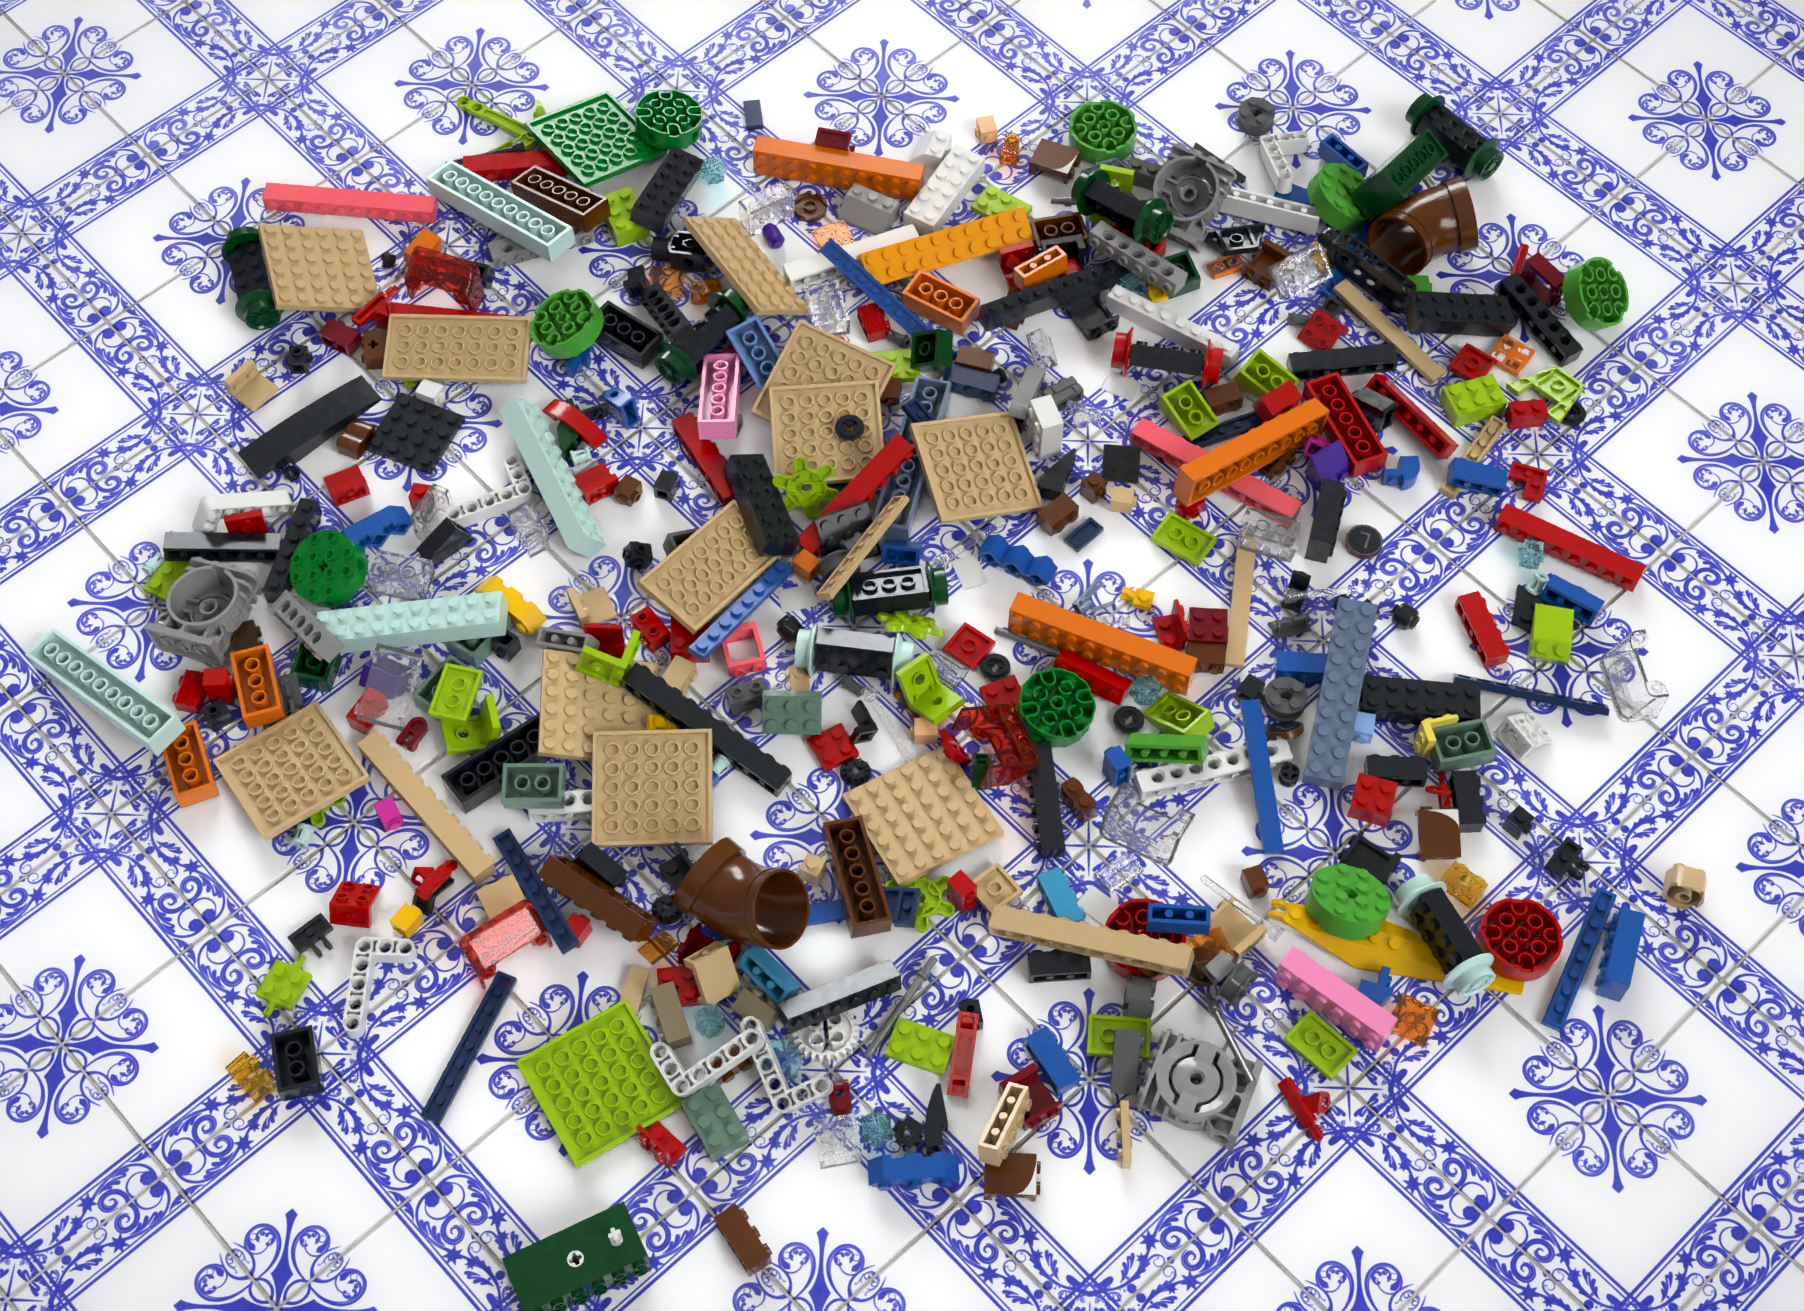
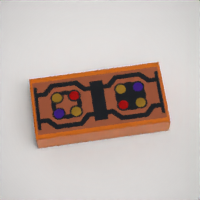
M1239 254L1230 255L1207 263L1206 268L1215 280L1241 271L1244 261Z

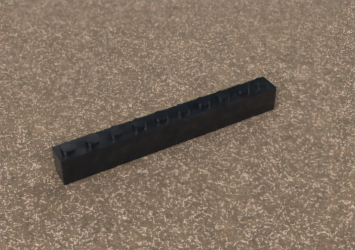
M1109 260L982 304L977 320L988 332L1067 304L1068 300L1096 287L1101 292L1113 288L1116 284L1121 285L1133 281L1135 273L1114 260Z
M636 662L622 678V687L680 729L712 728V752L716 755L718 753L724 755L733 767L775 797H778L790 783L792 772L786 765L779 764L769 753L765 754L755 743L745 740L740 732L731 730L724 721L714 718L709 710L700 708L692 698H686L682 695L678 688L669 686L661 676H655L651 673L647 666H641Z

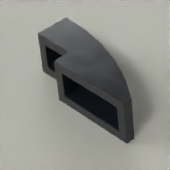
M941 1083L936 1084L927 1107L925 1120L926 1154L943 1152L941 1131L948 1130Z

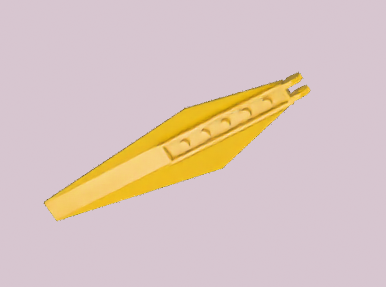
M1279 899L1271 900V906L1285 912L1283 914L1276 910L1268 911L1269 918L1290 926L1354 969L1380 973L1382 966L1391 968L1389 973L1391 975L1441 983L1446 976L1438 960L1433 957L1429 946L1422 940L1419 933L1385 920L1380 932L1376 935L1367 936L1365 940L1342 939L1319 927L1320 923L1314 918L1309 917L1305 905L1286 903ZM1494 972L1496 975L1495 980L1484 989L1522 995L1524 982L1509 980Z

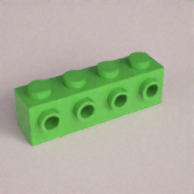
M1131 733L1124 744L1125 753L1131 762L1203 764L1209 754L1207 736Z

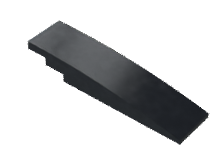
M360 375L288 417L240 450L238 455L260 480L273 469L278 472L290 462L295 465L345 428L354 419H357L379 403L382 398L366 379Z

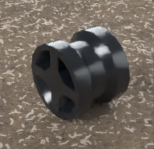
M1286 763L1281 767L1278 780L1282 786L1290 788L1297 784L1300 775L1298 766Z

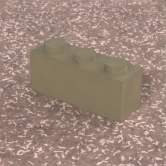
M670 981L649 988L651 996L647 998L650 1008H655L657 1013L653 1017L656 1026H661L662 1033H659L661 1042L667 1044L672 1050L693 1044L674 982Z

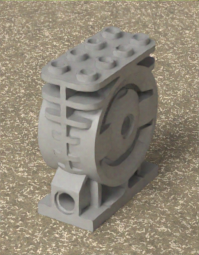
M1181 142L1173 143L1172 151L1168 153L1166 163H1163L1155 178L1153 197L1146 199V201L1149 202L1154 198L1163 199L1167 205V210L1173 214V225L1166 238L1200 253L1203 248L1202 244L1208 234L1206 225L1218 215L1223 200L1227 198V192L1231 190L1232 182L1236 180L1237 175L1232 165L1228 163L1221 164L1213 156H1203L1201 151L1197 149L1190 150ZM1186 175H1197L1204 178L1210 184L1214 198L1210 196L1209 189L1202 179ZM1162 193L1170 196L1172 206L1177 212L1192 217H1181L1175 214L1169 206L1168 198L1163 197ZM1187 193H1194L1193 197L1185 198Z
M192 557L189 561L191 566H186L184 569L185 574L173 583L167 594L166 607L168 611L158 615L154 623L147 622L144 629L158 650L224 667L227 661L224 654L231 644L230 640L233 639L232 633L242 622L248 621L253 608L251 604L257 603V595L262 594L263 588L255 572L250 569L244 570L234 565L228 566L218 561L212 562L202 557Z
M1167 1028L1166 1032L1162 1030L1157 1048L1154 1050L1151 1058V1064L1144 1076V1082L1137 1094L1135 1106H1138L1137 1111L1142 1112L1144 1109L1150 1112L1149 1116L1153 1117L1154 1114L1162 1116L1161 1120L1168 1121L1173 1126L1183 1130H1206L1210 1139L1225 1144V1149L1233 1151L1256 1085L1253 1087L1249 1086L1236 1059H1230L1216 1045L1206 1041L1195 1040L1194 1038H1191V1040L1184 1039V1034L1179 1033L1176 1036L1171 1034L1172 1029ZM1245 1059L1258 1082L1265 1062L1256 1059V1062ZM1182 1060L1177 1064L1172 1074L1173 1093L1169 1085V1071L1175 1062ZM1220 1073L1223 1077L1222 1092L1213 1102L1206 1104L1210 1102L1218 1092L1220 1086ZM1197 1079L1200 1081V1084L1195 1085L1190 1080ZM1237 1085L1246 1088L1245 1092H1236ZM1175 1094L1179 1098L1177 1105L1172 1103ZM1197 1105H1202L1199 1113L1194 1112ZM1229 1109L1235 1111V1118L1227 1116Z

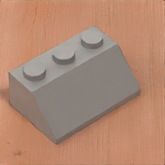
M854 183L845 195L838 219L876 236L889 231L900 216V202Z

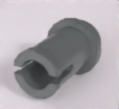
M1292 311V313H1288L1287 323L1305 326L1310 315L1296 314Z
M893 329L890 330L892 334L888 332L887 340L898 344L900 348H907L909 346L910 338H908V335H902Z
M846 674L840 681L842 688H847L857 698L865 691V687L856 682L852 675Z

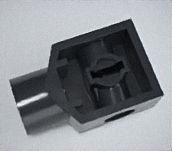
M677 230L668 238L654 236L652 240V261L668 262L671 269L696 272L706 271L710 257L689 231Z

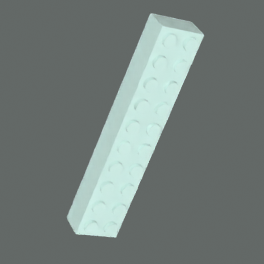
M452 160L426 177L431 195L436 196L441 201L549 262L554 261L576 244L573 227Z
M514 396L499 410L568 549L591 558L606 546L603 539L604 535L598 529L597 521L589 511V505L583 500V493L576 486V480L569 472V466L562 458V452L556 446L555 438L547 428V422L541 417V410L538 406L528 403L525 399Z
M502 591L320 611L317 612L316 617L345 645L340 651V654L503 636L506 635L508 602Z
M52 628L25 653L36 669L157 757L186 729L176 714L55 628Z

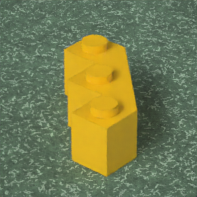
M489 575L474 589L475 593L502 591L508 602V615L514 621L516 629L521 634L532 635L548 620L537 605L531 601L527 603L522 598L523 595L512 586L509 588L504 586L503 580L498 576Z

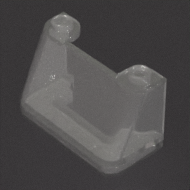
M1645 629L1631 632L1603 654L1599 661V666L1616 715L1621 721L1627 723L1657 719L1669 697L1665 684L1658 680L1648 681L1637 650L1644 648L1648 644L1649 640Z
M380 643L372 646L369 657L373 659L361 703H356L354 714L357 715L356 719L403 731L424 655Z
M1123 781L1106 807L1099 828L1100 835L1105 840L1159 865H1170L1184 841L1196 814L1188 810L1179 809L1172 818L1137 802L1139 798L1137 788Z

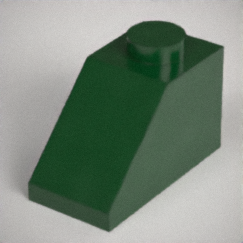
M560 422L557 426V434L562 457L567 461L570 458L569 451H575L583 441L580 435Z
M972 753V788L987 790V788L992 787V754Z

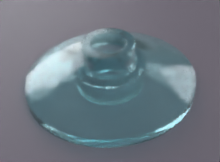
M787 1039L773 1040L770 1043L779 1064L782 1057L786 1058V1063L780 1064L785 1079L789 1080L797 1074L801 1067V1052L793 1042ZM770 1059L764 1062L763 1066L766 1071L772 1067Z

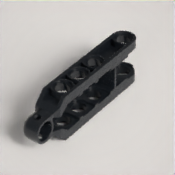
M1325 227L1317 235V241L1327 250L1326 255L1332 266L1390 311L1396 314L1404 312L1403 306H1396L1394 301H1399L1402 304L1409 293L1403 290L1404 286L1409 287L1411 291L1417 290L1416 284L1351 233L1339 235L1333 229ZM1347 244H1353L1355 249H1350ZM1361 254L1367 255L1369 260L1363 259ZM1339 259H1345L1347 264L1340 263ZM1375 265H1380L1383 270H1377ZM1353 269L1359 270L1361 275H1356ZM1366 280H1372L1375 285H1369Z

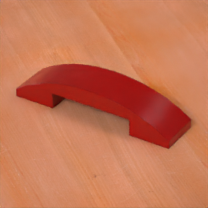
M554 399L542 410L544 414L555 422L559 420L580 435L582 441L594 450L608 439L594 422L566 402Z
M958 1011L947 1095L968 1098L979 1014Z

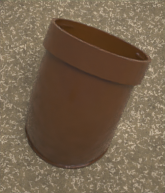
M1461 176L1442 180L1440 185L1410 195L1387 209L1370 225L1367 233L1368 247L1405 276L1417 275L1429 263L1452 252L1462 254L1476 250L1478 247L1477 220L1473 202L1464 179Z
M725 837L716 842L698 859L680 883L672 901L673 906L689 919L696 918L714 932L728 939L751 947L774 950L787 949L801 938L806 929L810 913L808 891L799 875L789 869L770 868L754 862L746 856V851L730 837Z

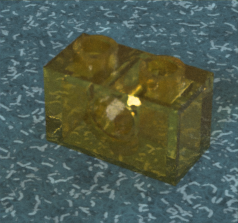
M1456 860L1439 881L1447 885V893L1469 909L1473 908L1489 885L1481 876H1476L1469 871L1467 866L1458 863ZM1461 881L1466 882L1468 886L1461 884Z
M243 1051L225 1069L256 1103L275 1087L272 1081L274 1076L267 1068L261 1069L259 1066L261 1062L254 1054L249 1056ZM256 1073L254 1077L247 1078L249 1074Z

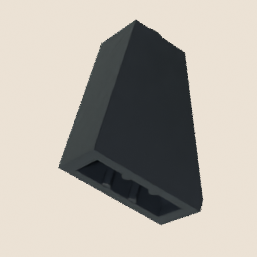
M1366 386L1352 393L1359 408L1377 434L1392 425L1398 405L1395 401Z
M446 517L416 550L420 554L419 558L425 564L430 563L437 566L473 542L475 538L464 526Z
M591 841L582 847L572 860L613 889L616 887L620 888L627 880L625 875L628 871Z

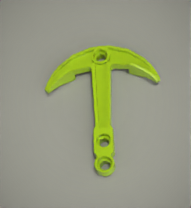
M460 96L457 99V105L461 111H467L468 114L484 119L518 137L514 142L508 140L501 146L489 151L511 147L512 144L521 140L524 143L525 151L538 143L524 128V123L494 111L476 100H470L467 96ZM538 99L535 100L534 119L546 114L544 106Z

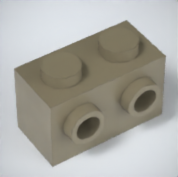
M744 987L731 1006V1009L743 1018L753 1016L761 1020L765 1031L770 1032L779 1018L778 1004L772 999H765L759 989ZM751 1021L750 1023L756 1027L755 1021Z

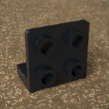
M1104 444L1102 478L1110 482L1138 483L1141 447Z
M677 841L673 843L675 857L658 866L660 873L674 893L686 874L696 863L694 860L690 861L687 849L684 845L680 846Z

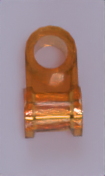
M1009 133L1005 136L1000 152L999 164L1017 165L1020 150V137L1018 134Z
M711 278L690 284V301L694 305L707 303V296L711 292L721 293L723 291L720 280L718 278Z

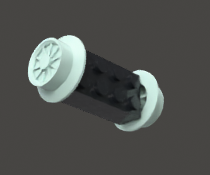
M815 623L811 630L799 629L795 648V667L807 668L810 677L813 676L815 668V671L890 679L891 686L894 687L898 681L895 672L914 660L915 642L903 641L901 633H898L896 638V636L822 628L819 627L818 623Z
M1430 874L1417 875L1403 883L1395 892V897L1400 903L1396 909V914L1401 918L1410 917L1412 924L1420 932L1422 940L1427 943L1433 957L1438 960L1446 975L1442 981V986L1445 989H1455L1460 998H1467L1481 992L1496 977L1490 967L1494 961L1493 955L1484 953L1445 894L1447 885L1444 882H1434Z

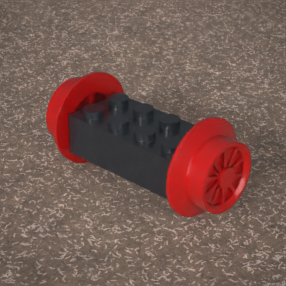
M1131 327L1128 333L1116 332L1111 368L1121 369L1124 377H1126L1129 362V365L1195 376H1201V371H1203L1200 389H1203L1206 383L1218 384L1224 348L1213 347L1211 339L1208 340L1205 357L1204 354H1201V350L1190 349V352H1185L1182 347L1173 346L1172 349H1165L1166 345L1155 343L1154 347L1147 346L1148 342L1138 340L1136 344H1133L1134 327Z

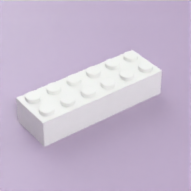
M955 144L903 212V226L913 224L916 231L922 235L940 231L984 173L985 157Z

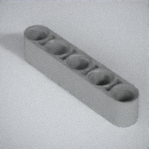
M1028 364L1011 401L1008 416L1027 420V409L1030 407V400L1035 399L1038 395L1045 377V368Z

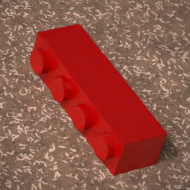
M1479 591L1458 596L1454 607L1484 669L1506 663L1510 655V649L1502 639L1501 630L1494 623V616L1489 612L1485 598L1481 596Z
M1066 648L1056 657L1052 667L1074 672L1087 682L1091 693L1118 706L1128 697L1133 683L1132 680Z

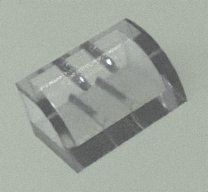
M1042 328L1027 334L1026 337L1033 363L1041 368L1058 366L1049 335Z
M940 648L932 650L930 653L940 682L954 690L964 680L970 668Z
M1124 853L1093 875L1105 890L1114 892L1144 872L1135 854Z

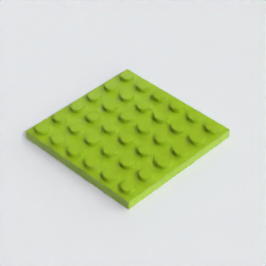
M626 999L515 1061L576 1169L581 1168L637 1135L636 1127L639 1124L644 1129H647L653 1123L663 1120L682 1108L680 1101L684 1099L672 1092L650 1055V1048L653 1043Z

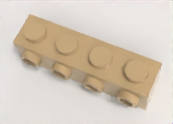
M1008 1082L977 1144L980 1162L1000 1167L1002 1160L1007 1158L1009 1146L1015 1142L1018 1127H1022L1026 1111L1029 1112L1031 1109L1032 1099L1029 1096L1028 1086Z

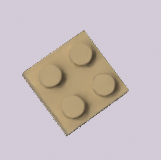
M998 862L972 880L977 885V901L990 915L995 904L1000 906L1002 904L1009 905L1023 894L1022 888Z

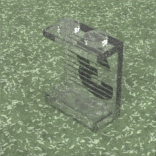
M433 483L411 514L410 519L416 538L423 542L431 534L429 523L438 510L445 513L449 507L454 506L449 489Z

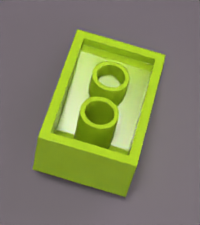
M1259 347L1232 379L1246 392L1258 397H1262L1290 379L1295 386L1300 383L1297 377Z
M1191 379L1163 394L1156 402L1164 416L1189 441H1193L1220 424V421Z
M1535 603L1526 659L1562 666L1569 663L1573 636V609Z
M1169 691L1143 713L1144 718L1163 734L1206 736L1215 728L1209 709Z

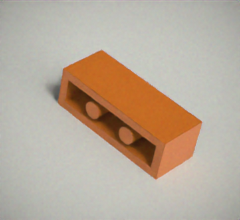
M1055 245L1013 268L1015 285L1023 291L1043 284L1067 271V254Z

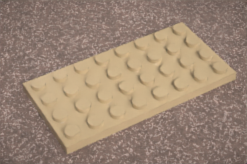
M684 216L682 220L684 226L755 315L808 314L810 309L805 305V302L797 295L795 289L790 287L786 278L779 273L777 267L770 262L767 255L762 252L758 244L753 241L749 233L744 230L736 218Z
M389 314L382 379L393 381H422L427 379L437 382L527 384L531 344L530 321H533L532 317Z
M733 499L638 581L637 586L694 635L781 556L759 557L738 504Z

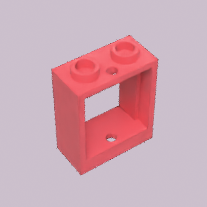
M756 621L741 624L721 644L729 677H740L747 673H758L767 669ZM754 638L759 657L732 663L727 644Z

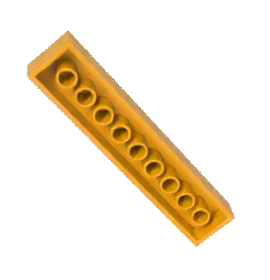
M1022 206L864 252L857 256V260L882 285H887L914 277L920 269L928 273L999 252L1000 248L1033 241L1034 238L1025 208Z

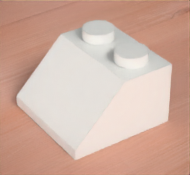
M935 129L920 136L909 162L924 164L925 168L936 170L952 148V133Z

